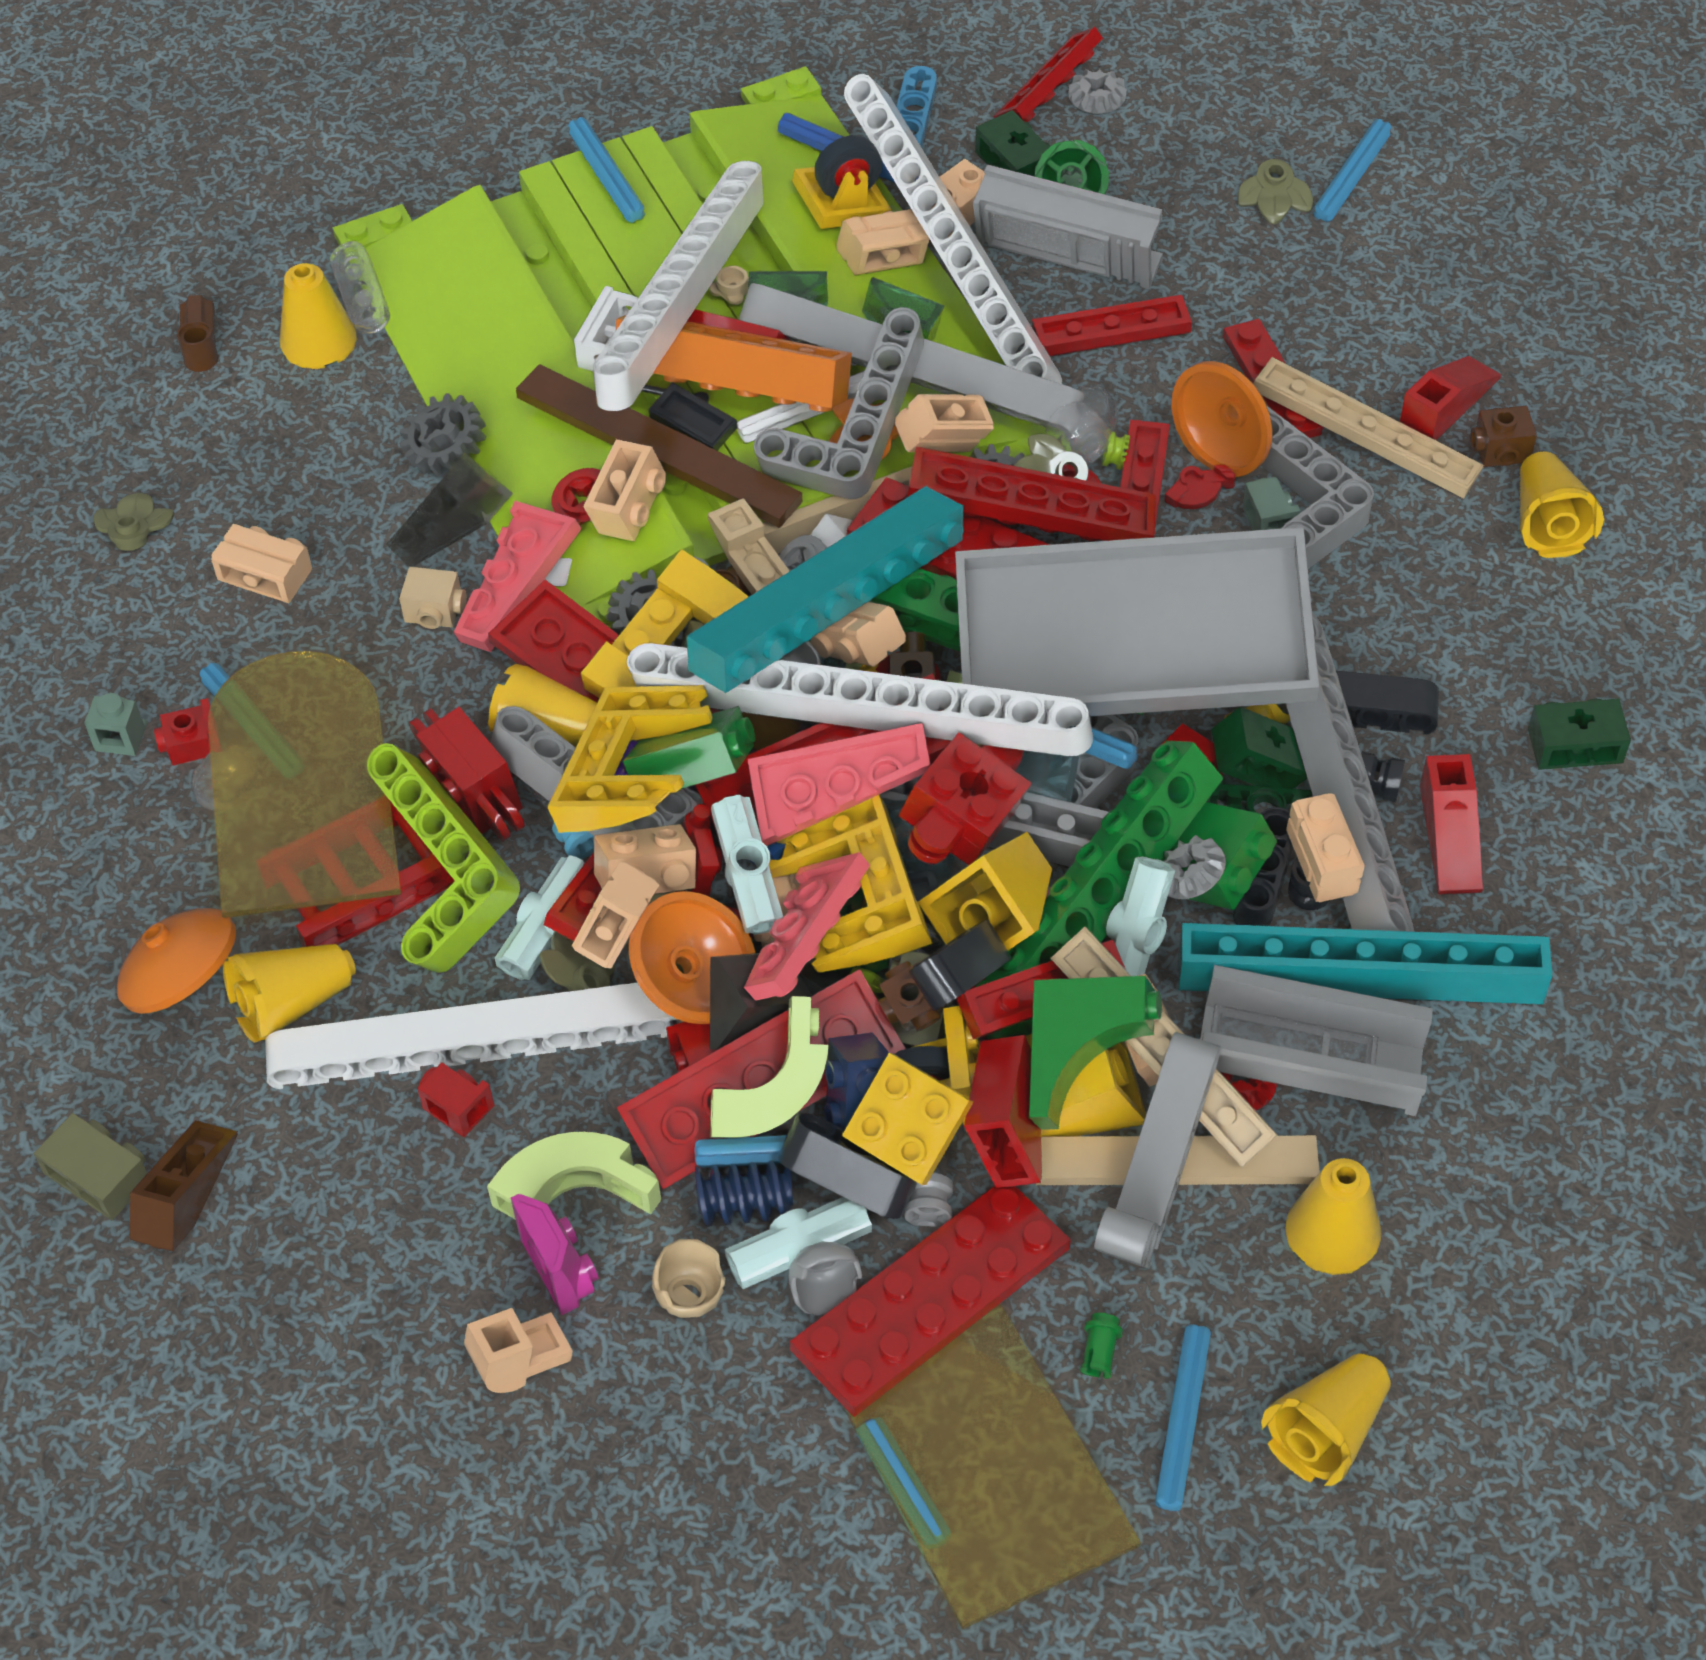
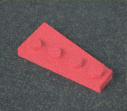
M514 501L510 510L513 518L509 526L502 527L496 540L499 548L494 559L487 560L481 572L485 577L481 587L472 591L454 630V634L461 643L488 652L494 649L495 646L489 642L488 633L544 581L581 530L575 518Z
M920 723L748 759L761 840L766 846L773 844L923 775L931 766L923 724Z
M860 852L799 868L795 878L800 883L798 890L793 889L789 891L783 902L788 912L783 918L774 921L769 932L775 940L761 949L744 986L745 990L755 1001L774 996L783 997L797 985L798 974L804 965L818 953L820 948L819 942L827 930L839 921L841 916L839 912L846 901L861 887L860 880L870 864Z

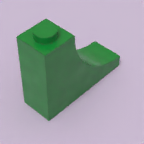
M1146 976L1034 980L1029 1118L1040 1130L1059 1129L1062 1107L1070 1087L1079 1073L1096 1056L1120 1042L1141 1036L1154 1035V1020L1161 1019L1162 1000L1160 992L1155 991Z

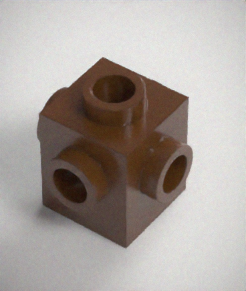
M1527 405L1480 410L1477 426L1473 427L1470 433L1472 449L1474 452H1479L1483 467L1523 463L1527 457L1533 454L1537 438Z
M909 961L895 966L885 974L888 980L879 984L885 996L879 999L878 1002L891 1025L900 1021L907 1032L914 1028L918 1032L941 1019L939 1014L943 1012V1008L947 1007L944 1005L932 1011L920 989L919 995L915 1000L906 1001L903 999V992L914 986L918 987L908 971L918 963L911 965Z

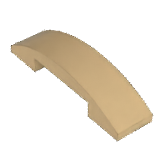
M744 498L708 513L709 523L723 551L752 595L789 572V569L764 537L763 523Z

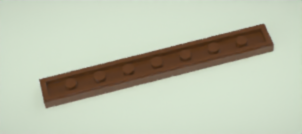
M541 364L516 388L518 399L611 445H614L617 439L651 446L665 472L730 504L744 498L758 518L778 528L786 522L803 502L802 492L629 407L619 411H608L600 408L596 400V391Z

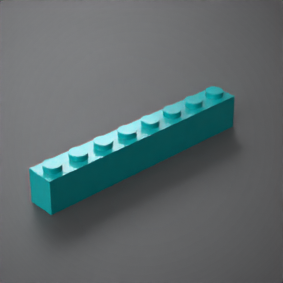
M927 486L918 490L687 635L688 671L724 693L729 692L804 642L809 641L835 622H838L858 607L869 602L892 585L898 583L912 572L926 565L946 550L957 545L963 540V505Z
M1182 923L1178 952L1179 990L1209 991L1214 965L1378 998L1544 1004L1553 976L1549 937Z

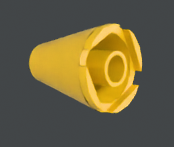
M301 263L291 267L284 276L280 327V348L290 363L309 369L325 368L327 364L335 361L339 363L345 360L354 350L357 340L356 329L318 266Z
M1545 451L1534 453L1527 457L1520 467V532L1523 541L1529 549L1531 547L1538 551L1539 556L1545 558L1568 557L1578 554L1585 549L1584 544L1593 535L1596 539L1601 533L1604 523L1602 507L1598 499L1555 454Z
M514 664L508 667L504 673L510 675L505 685L497 684L489 708V731L493 732L497 713L501 709L516 706L529 711L576 748L597 702L528 666Z
M337 944L239 953L227 957L228 960L223 963V978L230 1004L238 1003L245 1017H236L247 1038L253 1043L265 1040L269 1034L282 1030L351 985V976L356 973L355 963L348 950L342 951Z
M1340 1158L1329 1162L1295 1201L1288 1212L1285 1226L1288 1245L1313 1270L1331 1275L1352 1273L1371 1260L1379 1248L1381 1225L1370 1177L1367 1170L1360 1163L1352 1159Z
M1361 1353L1354 1354L1272 1402L1264 1411L1261 1420L1262 1430L1268 1425L1272 1439L1267 1444L1272 1453L1282 1464L1307 1482L1311 1483L1315 1477L1328 1480L1324 1486H1333L1340 1482L1348 1474L1390 1390L1391 1381L1386 1367L1373 1356Z

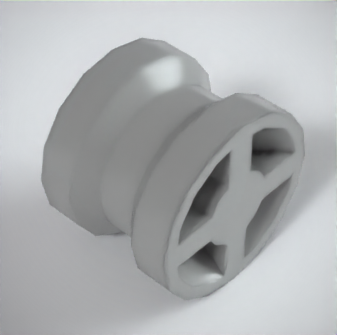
M933 1173L927 1185L917 1183L905 1208V1219L915 1226L941 1227L952 1218V1208L948 1204V1199L953 1195V1181L947 1176Z

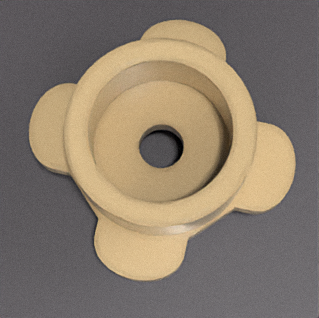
M727 266L717 274V282L710 285V293L713 296H722L730 304L737 305L744 301V296L747 294L750 284H756L754 278L748 277L747 272L743 268Z

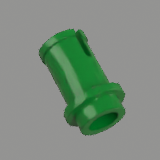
M1093 1313L1091 1320L1085 1322L1084 1330L1088 1333L1083 1363L1080 1367L1082 1374L1100 1378L1102 1371L1105 1379L1111 1377L1116 1340L1120 1339L1123 1334V1329L1119 1326L1120 1319L1108 1313Z

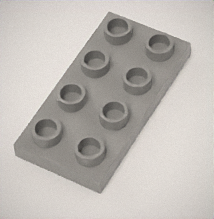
M1304 527L955 551L962 684L1075 698L1081 700L1086 705L1089 716L1312 702L1318 700L1319 679Z

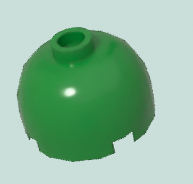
M1082 140L1053 144L1041 155L1035 167V177L1104 195L1108 190L1109 171L1105 158L1096 147Z

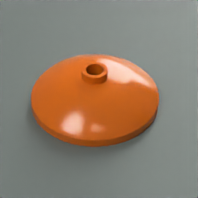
M1216 361L1197 363L1179 376L1172 392V415L1176 430L1191 455L1211 470L1214 469V465L1225 464L1232 469L1235 477L1245 476L1260 467L1270 452L1272 424L1267 405L1255 385L1235 368Z
M688 891L665 894L651 902L644 910L629 937L631 968L636 981L645 995L666 1014L681 1021L695 1024L710 1023V957L755 953L749 934L745 933L742 922L731 910L709 896ZM676 963L682 966L684 973L677 968Z
M196 908L169 916L149 927L135 942L120 969L117 982V996L119 1000L131 1012L143 1014L168 1008L194 993L218 971L230 954L236 939V927L232 919L220 909Z

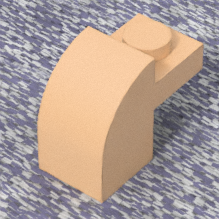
M509 1308L467 1324L464 1339L465 1348L486 1387L492 1392L508 1393L516 1391L525 1386L528 1377L571 1361L573 1350L552 1312L520 1323L513 1308Z

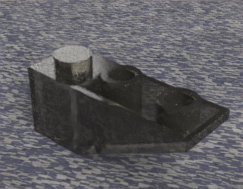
M464 453L386 545L407 566L413 567L486 525L513 493L490 471Z

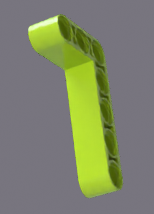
M381 744L374 748L368 757L367 771L455 880L407 930L402 939L401 952L404 958L412 964L437 973L446 972L515 903L519 896L520 884L516 875L422 761L393 744ZM468 851H469L468 857H467L466 860L464 861L465 856H466V854H467ZM494 880L493 886L489 891L490 884ZM463 912V916H462L461 920H460L459 923H458L459 916H460L461 913ZM432 944L431 951L428 954L429 947Z

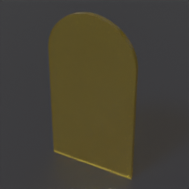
M310 651L285 652L267 656L237 671L222 685L215 695L208 716L222 917L229 918L401 894L390 800L367 771L369 755L374 748L383 744L377 694L369 679L358 668L343 659Z
M1000 1304L857 1416L853 1417L842 1405L962 1630L1003 1610H1008L1020 1602L1093 1568H1098L1100 1565L1126 1554L1141 1545L1138 1536ZM870 1419L876 1421L927 1505L941 1531L940 1536L934 1535L919 1513L866 1426V1421Z

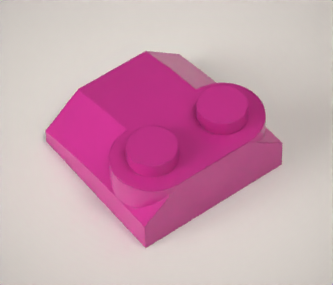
M522 1194L511 1197L520 1240L561 1316L578 1308L582 1298L594 1293L592 1282L598 1280L599 1277L588 1254L578 1255L573 1245L578 1242V1239L570 1221L566 1216L559 1219L546 1203Z

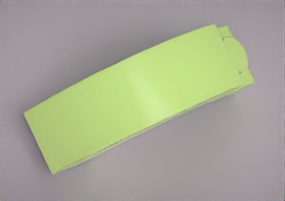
M792 996L789 999L787 1054L780 1071L771 1081L761 1087L749 1090H711L710 1138H742L769 1131L793 1117L811 1098L822 1078L828 1055V1045L810 1044V1036H818L819 1008H811V997Z
M569 1132L539 1140L525 1147L508 1160L487 1185L492 1206L515 1219L510 1198L517 1194L525 1195L549 1205L557 1196L568 1190L579 1187H597L614 1193L649 1214H652L661 1201L659 1181L656 1175L641 1164L633 1166L630 1144L619 1138L595 1132Z

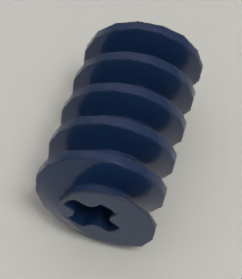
M773 1160L768 1161L764 1175L760 1174L755 1162H749L746 1176L743 1177L736 1164H730L727 1178L722 1177L717 1165H712L708 1180H704L699 1168L695 1167L698 1212L701 1214L707 1227L713 1225L716 1212H720L725 1225H731L734 1213L737 1210L744 1223H750L754 1209H758L763 1222H768L773 1207H776L779 1214L782 1215L790 1211L793 1206L791 1170L785 1167L783 1173H779Z

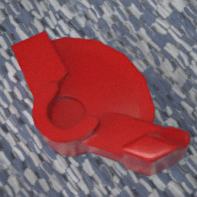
M1225 464L1214 465L1212 470H1201L1196 466L1185 467L1180 472L1178 481L1165 493V502L1174 508L1180 507L1182 509L1206 507L1216 500L1221 492V487L1226 489L1235 487V473Z

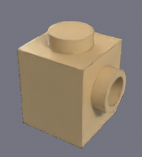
M409 567L399 599L405 622L417 623L425 628L435 629L439 626L453 628L456 615L462 614L464 611L467 596L466 590L460 587L458 572Z

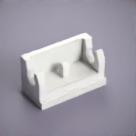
M604 287L574 339L579 368L593 371L594 362L616 331V319L628 314L630 310L626 306L633 307L638 299L637 297L614 291L613 287Z

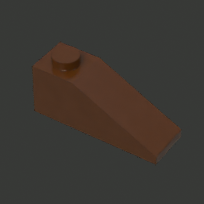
M197 1120L189 1126L130 1192V1240L169 1251H174L194 1228L237 1138L238 1131Z

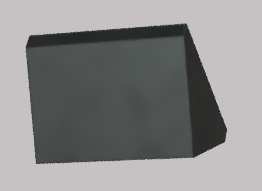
M760 953L710 957V1049L718 1050L789 1010V999L792 996L811 997L812 994L800 975L798 974L797 985L785 996H774L755 1001L745 990L744 986Z

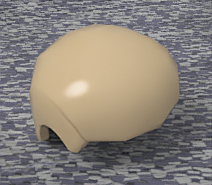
M678 1239L665 1246L655 1262L652 1274V1288L660 1306L666 1309L669 1314L680 1318L700 1317L716 1308L724 1292L723 1287L726 1280L720 1266L718 1252L698 1239ZM683 1285L696 1287L700 1292V1298Z

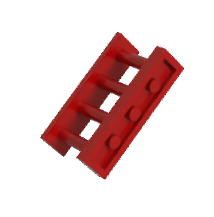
M387 796L283 850L272 852L265 859L256 863L266 891L282 885L304 921L296 925L302 947L329 944L340 945L448 889L455 882ZM399 825L422 859L402 871L397 870L375 837ZM358 845L362 847L383 879L363 891L358 890L337 858L338 855ZM320 864L344 899L324 911H319L297 877Z

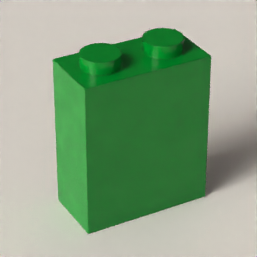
M736 706L712 714L713 718L710 724L671 735L640 739L623 760L628 775H681L684 782L682 788H686L736 773L754 746L755 732L753 725L748 717L743 718L740 707Z
M1206 802L1170 851L1178 847L1179 840L1187 844L1195 835L1203 841L1212 838L1225 854V870L1219 881L1211 889L1199 896L1189 898V900L1235 910L1244 894L1249 890L1252 881L1264 862L1272 854L1277 840L1262 814ZM1195 859L1191 860L1189 865L1196 864L1197 862ZM1189 866L1181 868L1184 873L1185 871H1187Z

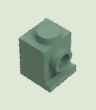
M1277 476L1261 478L1245 484L1242 508L1253 531L1281 529L1288 521L1300 513L1299 506L1293 505L1289 492H1283Z
M107 693L101 697L94 696L84 724L95 751L136 756L148 721L141 718L136 701L120 697L115 693ZM110 732H119L122 740L109 738Z

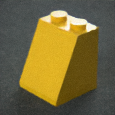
M1025 832L977 859L918 901V904L945 944L978 923L989 919L1008 951L1039 930L1052 867L1029 833Z
M1032 1034L1025 1037L1032 1049ZM1124 1041L1096 1056L1079 1073L1065 1098L1059 1129L1041 1130V1137H1076L1144 1124L1146 1112L1131 1057Z

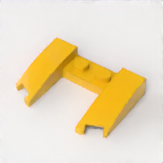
M681 549L657 578L658 588L613 644L605 642L583 669L581 676L584 689L600 698L605 687H636L627 665L628 656L634 648L648 643L670 646L692 617L706 624L745 600L748 596L709 566Z
M704 685L604 688L547 806L559 833L609 828L651 815L656 811L655 807L670 793H676L682 788L684 782L681 775L614 774L630 740L666 736L710 724L713 717L709 705L703 707L700 705V702L707 697Z
M880 794L777 841V843L785 844L783 856L779 860H770L769 862L772 878L795 874L800 867L858 852L870 864L860 880L868 906L840 917L839 921L827 930L818 944L820 948L814 956L816 960L811 963L818 973L866 965L932 944L922 910L915 899L897 844L899 841L889 811Z

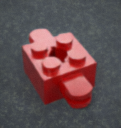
M457 707L442 718H439L432 708L423 712V717L428 725L427 728L417 717L409 722V727L422 749V752L417 754L418 758L481 834L492 829L503 842L511 836L504 820L516 832L525 827V823L518 812L523 807L507 762L460 707Z
M958 732L914 785L898 815L914 827L908 841L911 852L919 860L931 864H937L944 860L949 853H952L968 865L979 859L1013 816L1032 784L1015 772L1022 761L1024 751L982 744L979 747Z

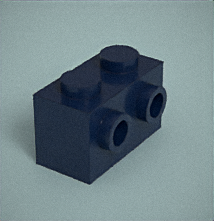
M873 1032L828 1038V1061L825 1065L827 1095L824 1106V1119L843 1129H846L889 1053Z

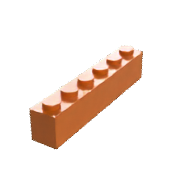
M626 315L616 319V330ZM686 322L653 373L664 375V380L671 383H685L689 380L699 382V387L707 390H721L725 387L735 389V394L742 397H758L761 394L771 396L772 401L778 404L789 405L801 402L809 404V409L829 412L835 406L848 400L852 353Z

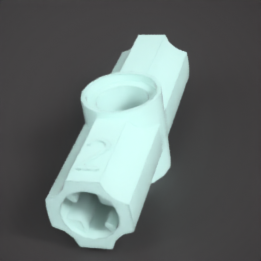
M741 795L725 797L711 806L713 820L726 863L724 869L725 878L733 888L745 933H752L754 935L770 932L774 921L783 918L769 868L770 852L761 840L750 797H743ZM740 859L751 860L758 869L745 870L739 866L737 861Z
M572 855L566 858L561 857L539 892H530L522 901L517 913L516 926L495 956L496 966L506 974L519 980H530L540 965V953L551 948V937L554 930L543 925L546 914L585 864L582 859Z
M1144 856L1135 858L1123 901L1114 907L1106 926V933L1111 940H1114L1125 969L1131 976L1145 974L1150 954L1159 948L1164 939L1167 921L1165 917H1162L1175 874V870L1170 864Z
M841 1197L808 1213L802 1208L787 1211L773 1221L769 1230L726 1248L725 1257L738 1285L745 1289L788 1270L793 1260L805 1247L822 1241L846 1244L872 1232V1224L865 1207L845 1197Z

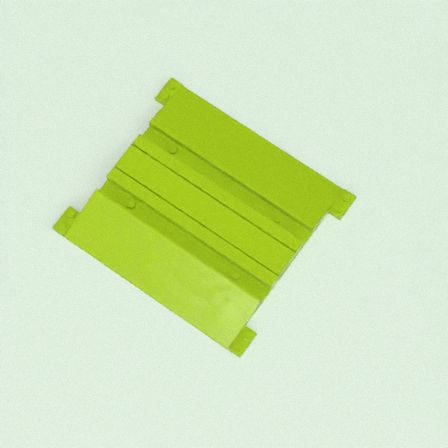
M806 66L741 88V98L746 105L699 110L689 113L691 129L689 134L662 142L654 128L650 126L624 135L622 140L618 137L603 142L602 144L644 205L643 211L645 216L642 220L637 219L635 222L630 223L625 219L580 150L551 160L552 164L548 161L519 171L521 191L493 201L489 200L482 186L477 185L413 221L403 204L332 227L338 244L426 406L430 405V397L434 396L438 402H441L444 395L449 393L454 401L459 395L464 396L468 403L473 402L480 412V416L486 424L481 429L486 438L483 441L476 442L477 447L480 449L479 454L469 453L467 455L469 459L467 466L461 462L458 465L497 536H499L502 527L509 526L513 518L510 510L514 501L554 512L552 494L559 481L578 469L595 468L601 470L613 445L518 399L516 388L541 364L595 391L593 371L579 368L577 365L574 339L604 287H613L614 291L639 298L724 172L733 163L752 161L760 164L762 168L764 203L721 269L727 266L741 267L747 272L748 277L755 279L756 284L764 285L882 325L886 316L892 310L900 307L910 308L919 316L924 339L1006 366L974 311L928 246L924 261L919 265L854 275L847 265V260L844 261L837 251L836 244L841 227L824 229L819 227L794 186L792 178L794 169L815 167L818 156L822 151L778 132L779 121L784 113H791L844 137L849 136V133L823 98L820 85ZM878 177L875 183L891 207V211H902L880 177ZM717 276L712 283L717 282ZM709 287L695 309L738 320L744 301L737 305L730 304L722 296H713L710 293ZM626 306L628 310H631L632 307ZM851 365L850 376L865 371L866 368L859 365ZM654 373L646 383V385L665 389L671 384V382L664 380V375ZM689 380L685 383H675L692 394L697 392L707 393L709 404L735 418L737 422L779 405L772 401L771 396L759 394L758 397H742L735 394V389L723 387L721 390H707L700 388L699 382ZM910 382L899 412L904 408H908V404L918 394L944 393ZM641 392L629 408L649 417L648 409L660 395ZM876 400L872 404L884 403L885 400ZM989 408L988 411L993 420L994 429L984 439H980V442L970 452H947L970 457L975 448H978L985 454L988 445L993 444L996 453H1001L1005 446H1009V456L1015 458L1018 454L1023 453L1025 457L1031 455L1028 445L1029 436L1048 434L1057 438L1066 451L1077 453L1065 433ZM829 411L782 430L829 441L831 436L843 424L833 411ZM736 429L720 447L718 452L763 473L753 447L754 441L749 443L743 442L738 434V429ZM900 435L892 440L891 450L880 461L874 480L912 466L915 452L905 450ZM782 450L772 451L767 457L778 456ZM812 460L805 466L813 467L818 465L820 461ZM850 470L847 471L843 476L853 477L856 474H858L859 471ZM665 472L664 488L660 493H657L649 510L648 521L645 526L641 527L635 541L599 534L591 521L584 522L578 535L561 556V558L572 559L567 583L565 586L555 587L611 628L614 622L606 620L607 611L611 607L608 604L612 592L617 593L616 589L621 580L629 583L632 573L637 572L642 579H646L648 571L654 570L657 579L681 549L691 556L703 559L708 563V566L728 559L709 523L708 513L730 503ZM780 481L802 492L803 502L797 509L834 496ZM575 494V497L577 498L579 504L582 501H586L588 498V496L579 497Z

